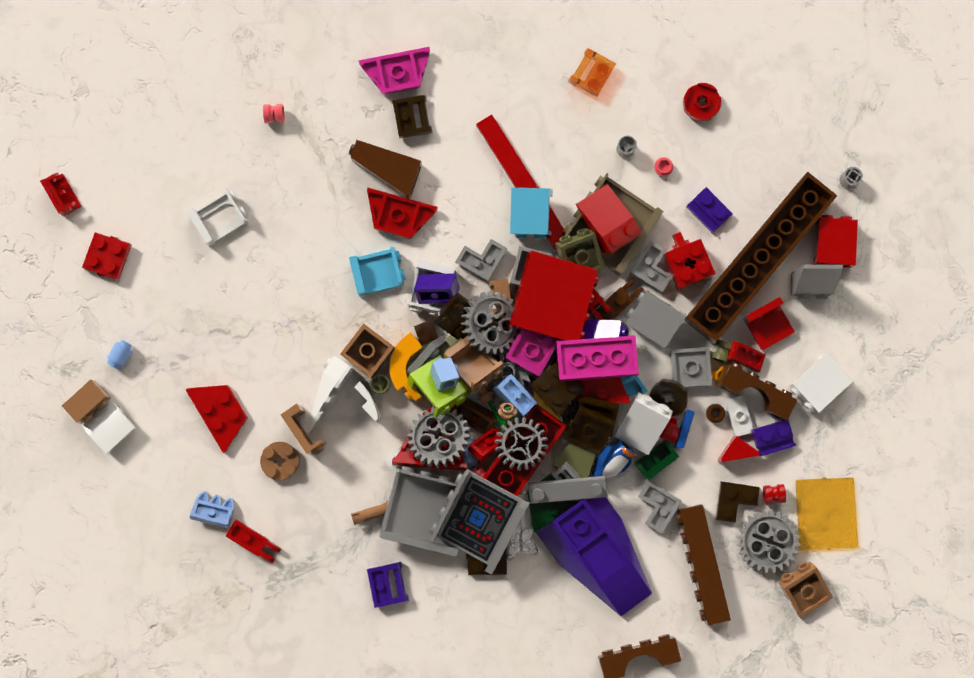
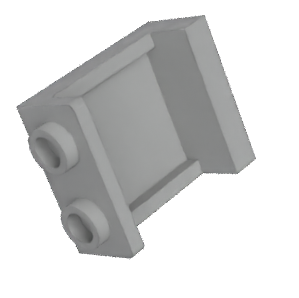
M649 290L646 293L641 292L636 300L639 304L635 309L631 308L626 315L628 319L626 324L663 348H666L685 319L686 314L656 297Z

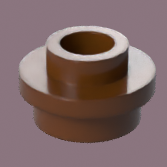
M712 404L706 410V417L712 423H719L725 417V409L720 404ZM713 410L718 411L719 414L717 417H714L712 415Z

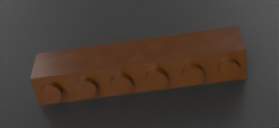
M703 504L678 509L679 514H676V520L678 525L682 526L683 533H680L683 545L686 544L688 551L685 552L687 563H691L692 567L690 578L692 583L696 584L697 590L694 591L696 601L701 604V610H699L700 619L702 622L705 621L706 625L730 621L731 618Z

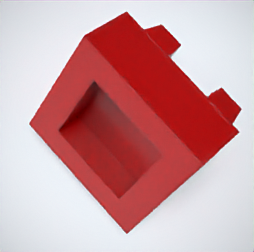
M670 418L660 438L675 444L680 430L676 425L678 419Z

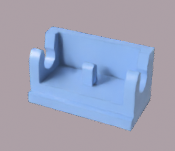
M512 374L504 377L499 384L492 388L505 403H511L517 409V417L524 416L537 403Z

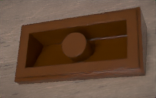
M468 397L457 409L458 415L462 414L463 420H467L469 426L483 434L491 429L497 419L492 411Z

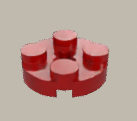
M698 83L691 86L683 98L684 112L696 121L711 120L721 107V96H719L718 90L708 83ZM705 98L707 105L700 106L697 100Z

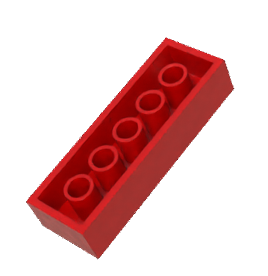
M535 404L526 415L525 424H529V421L532 419L534 421L531 426L535 427L536 424H540L537 431H545L540 436L541 438H548L547 441L542 442V444L548 445V448H542L541 451L547 455L567 425L560 420H556ZM517 428V431L523 437L533 434L528 429ZM513 435L505 445L506 449L514 444ZM518 438V444H516V447L512 449L522 447L525 450L526 446L524 445L527 444L526 442L530 439L526 441H521ZM537 439L529 443L528 446L532 457L537 450ZM520 451L509 454L514 459L527 460ZM540 454L538 456L542 459V461L545 458V456H541ZM497 456L483 478L518 496L541 463L534 460L536 467L533 468L529 463L528 470H525L524 465H521V470L517 471L518 464H514V467L510 469L509 466L512 462L508 461L504 465L503 461L506 457L503 456L499 459Z

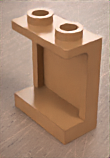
M465 337L444 352V359L451 357L453 364H456L458 367L459 379L474 394L478 390L482 391L493 379L497 380L502 376L504 363L502 361L497 362L490 353L484 354L483 349L476 351L477 345L471 347L472 340H466Z
M295 404L280 415L306 454L317 455L325 449L324 445L327 443L322 439L314 444L296 419L306 411L301 405Z

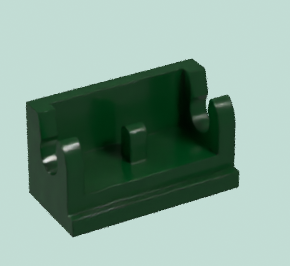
M664 440L652 449L649 455L646 454L635 462L634 465L644 478L649 481L679 458V455Z

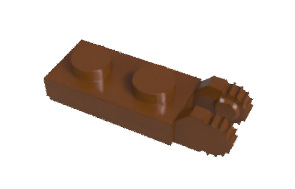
M631 278L605 301L612 310L610 314L606 313L601 306L596 309L601 314L603 320H614L644 290L640 286L631 296L627 294L625 290L636 281L634 278Z

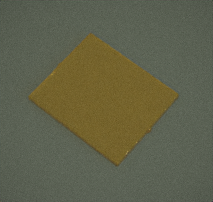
M823 477L822 479L795 480L800 550H831L832 548L858 547L854 477Z

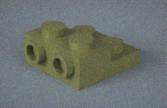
M586 228L577 231V235L573 237L569 235L563 236L559 239L560 242L555 243L560 259L594 268L598 271L605 268L596 234Z

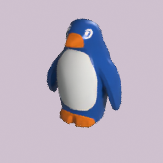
M618 439L613 446H607L601 451L591 477L606 476L607 480L626 471L632 463L631 458L635 457L634 452L624 441Z

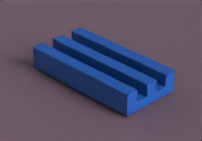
M685 410L679 435L674 445L675 448H684L694 417V411Z

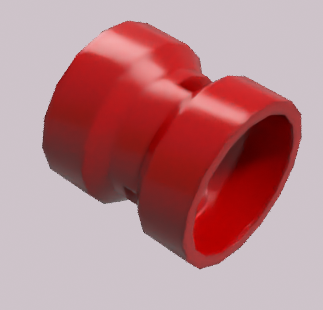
M777 484L775 487L770 485L763 486L765 505L776 501L778 503H786L784 484Z

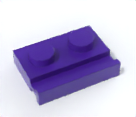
M707 187L686 206L711 233H714L733 214Z
M789 419L751 429L755 446L760 456L796 446Z

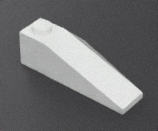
M335 356L332 359L329 358L324 364L325 370L307 427V432L311 434L355 371L351 366Z

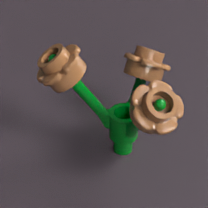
M487 388L478 394L480 397L477 400H480L482 405L486 402L488 403L500 426L504 425L508 429L507 421L509 420L514 425V419L517 418V409L511 403H502L497 411L491 401L495 398L494 390L490 391Z

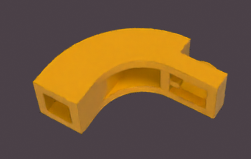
M410 332L394 348L389 368L392 382L397 391L399 392L405 387L404 393L410 401L414 399L417 402L422 397L415 387L411 389L407 384V366L412 357L423 350V347Z

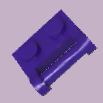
M402 562L367 569L374 608L409 600L401 572ZM389 570L394 572L398 591L397 597L392 595L388 576Z

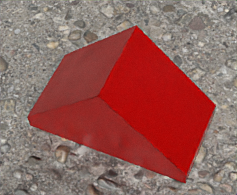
M733 436L719 456L718 462L760 456L759 451L742 439Z

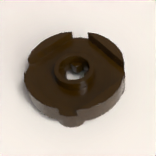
M661 379L652 387L649 394L653 401L668 406L673 411L671 416L682 414L688 403L687 389L681 383L671 379ZM671 395L674 400L667 403L664 396Z

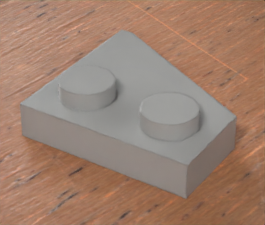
M441 335L431 342L407 370L412 373L425 365L430 359L433 360L439 354V349L446 343V337Z

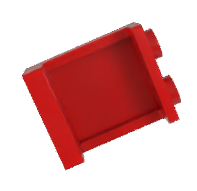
M822 215L816 221L818 225L817 250L813 265H843V268L854 267L856 265L858 220H852L850 216H841L839 219L833 218V215Z

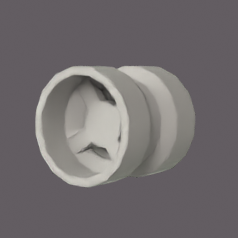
M629 135L621 137L616 147L618 155L622 158L631 157L636 150L637 142Z
M857 167L847 168L840 175L839 181L841 186L846 189L856 187L862 181V171Z

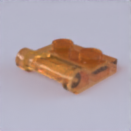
M587 48L584 52L585 56L574 75L570 76L568 82L598 97L616 63ZM590 60H595L596 62L585 81H582L580 77Z

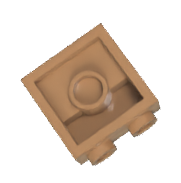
M811 562L801 563L798 566V570L793 573H785L781 577L782 580L778 582L786 598L790 601L800 618L833 598L819 570Z

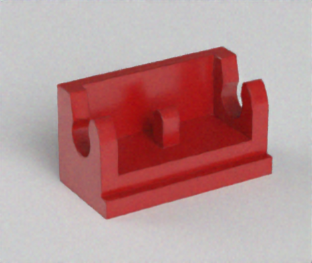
M57 172L40 180L57 212L63 217L82 207L64 174L59 175Z

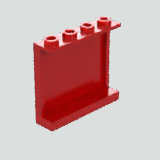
M531 250L527 254L508 327L524 329L562 341L583 339L585 331H582L583 326L587 324L589 319L588 306L592 305L594 294H592L593 287L597 286L599 276H597L598 270Z

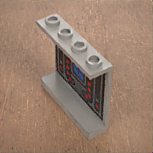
M467 469L463 475L461 473L458 475L454 483L457 485L455 491L451 490L446 500L449 503L447 507L443 506L438 514L440 520L438 523L435 522L430 530V533H432L430 541L433 542L438 537L486 563L488 566L485 571L492 575L530 503Z

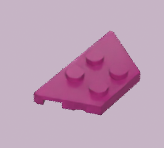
M430 47L358 61L361 68L383 95L420 88L430 55Z

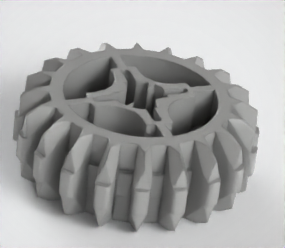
M525 417L522 418V423H519L518 418H515V425L509 420L507 421L508 429L504 425L501 426L504 434L497 432V435L502 437V439L495 440V443L501 444L495 450H502L503 453L499 454L498 458L506 457L503 461L504 465L508 461L512 462L509 466L510 469L514 467V464H518L517 471L521 470V465H524V469L528 470L529 463L534 468L536 467L534 460L539 463L542 462V459L538 457L539 454L546 456V453L541 451V449L548 448V445L542 444L548 438H541L540 435L544 434L545 431H537L540 424H536L535 427L531 426L534 421L532 419L529 421V424H525ZM517 428L528 429L533 434L523 437L517 431ZM511 432L515 441L511 447L506 449L505 440ZM518 438L521 441H526L530 439L526 442L527 444L524 445L526 446L525 450L522 447L512 449L516 447V444H518ZM537 439V450L532 457L528 446L529 443ZM520 451L527 460H517L509 454Z

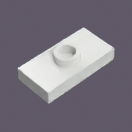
M744 395L724 400L734 436L738 437L752 433L751 429H753Z

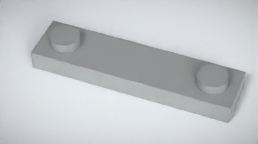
M606 476L528 483L531 504L608 497L609 494Z

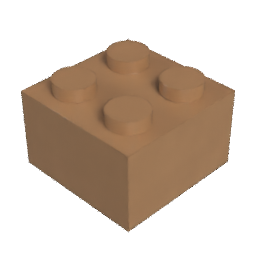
M363 323L340 355L372 378L391 356L395 347Z

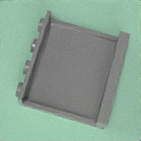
M402 466V470L396 468L379 537L457 557L459 549L438 537L433 542L430 541L432 536L430 530L435 522H439L440 517H438V514L443 506L447 507L449 503L446 500L451 490L455 491L457 485L450 482L451 478L441 475L437 479L433 478L432 473L421 471L420 474L413 473V468Z

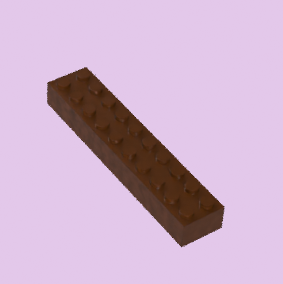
M809 172L803 175L688 313L684 321L712 344L717 342L837 195Z

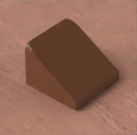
M432 320L414 326L421 345L438 338Z

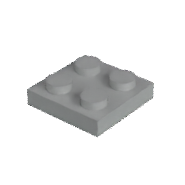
M709 347L670 350L672 380L681 383L684 388L712 386Z

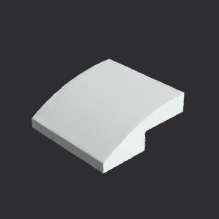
M359 382L355 388L367 400L362 408L376 422H379L381 418L376 402L368 389Z
M112 400L108 402L106 407L94 414V417L82 426L105 454L113 450L136 428Z

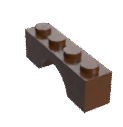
M736 363L724 365L715 383L716 386L731 394H738L748 387L754 388L764 399L765 412L780 420H788L797 402V399L792 397L793 394L784 389L782 391L775 388L776 384L767 380L763 382L759 379V375L750 371L749 373L743 371V367Z
M669 634L658 636L659 640L651 641V639L639 641L640 645L633 647L632 644L621 646V650L613 652V649L602 651V655H599L598 659L603 678L624 677L628 663L640 655L652 656L662 666L680 662L681 657L676 638Z

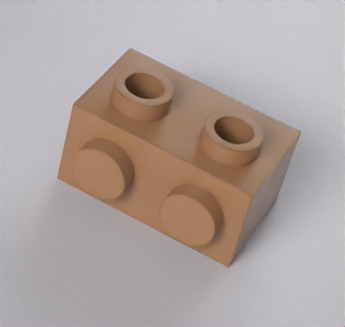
M90 379L62 407L76 423H87L94 417L93 413L107 406V401L111 397L95 380Z

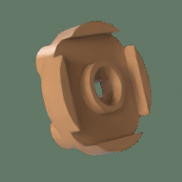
M274 442L263 450L260 464L267 477L274 480H286L292 477L298 469L300 457L297 450L290 444ZM280 455L281 458L285 459L281 467L275 463V460Z

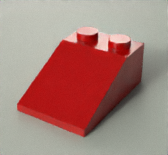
M608 184L575 204L589 229L596 234L598 245L603 253L612 254L642 234L633 216Z

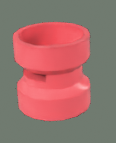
M264 104V123H271L272 121L284 123V105L277 104L276 106H271L270 104Z

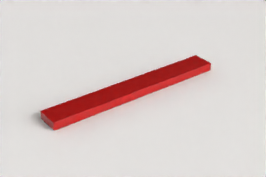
M491 114L476 123L478 130L514 187L538 188L493 115ZM549 205L548 231H551V235H546V238L556 252L555 243L560 242L559 239L565 233L563 232L562 224Z

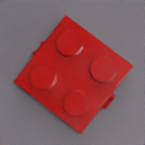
M95 232L82 268L97 273L96 275L101 277L107 276L119 280L132 244L118 240L117 237L111 235L109 237Z

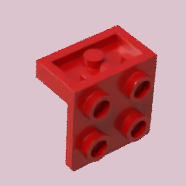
M781 297L743 317L744 322L761 350L772 346L795 332L780 305L784 304Z

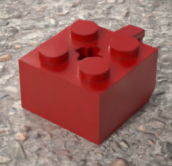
M681 232L672 235L675 243L672 246L673 250L666 252L663 257L670 275L673 276L672 280L677 291L709 279L716 274L701 239L690 243L689 240H684ZM687 261L693 264L691 268L685 266Z

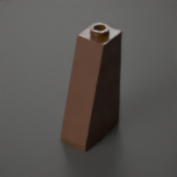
M356 140L355 145H351L349 155H351L352 162L403 197L411 199L422 167L421 160L360 140Z

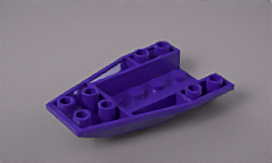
M606 497L582 499L554 521H551L536 532L557 563L618 615L623 616L652 594L624 523Z

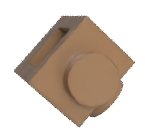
M508 279L489 282V288L494 289L490 291H493L494 294L495 292H500L501 296L507 295V300H511Z

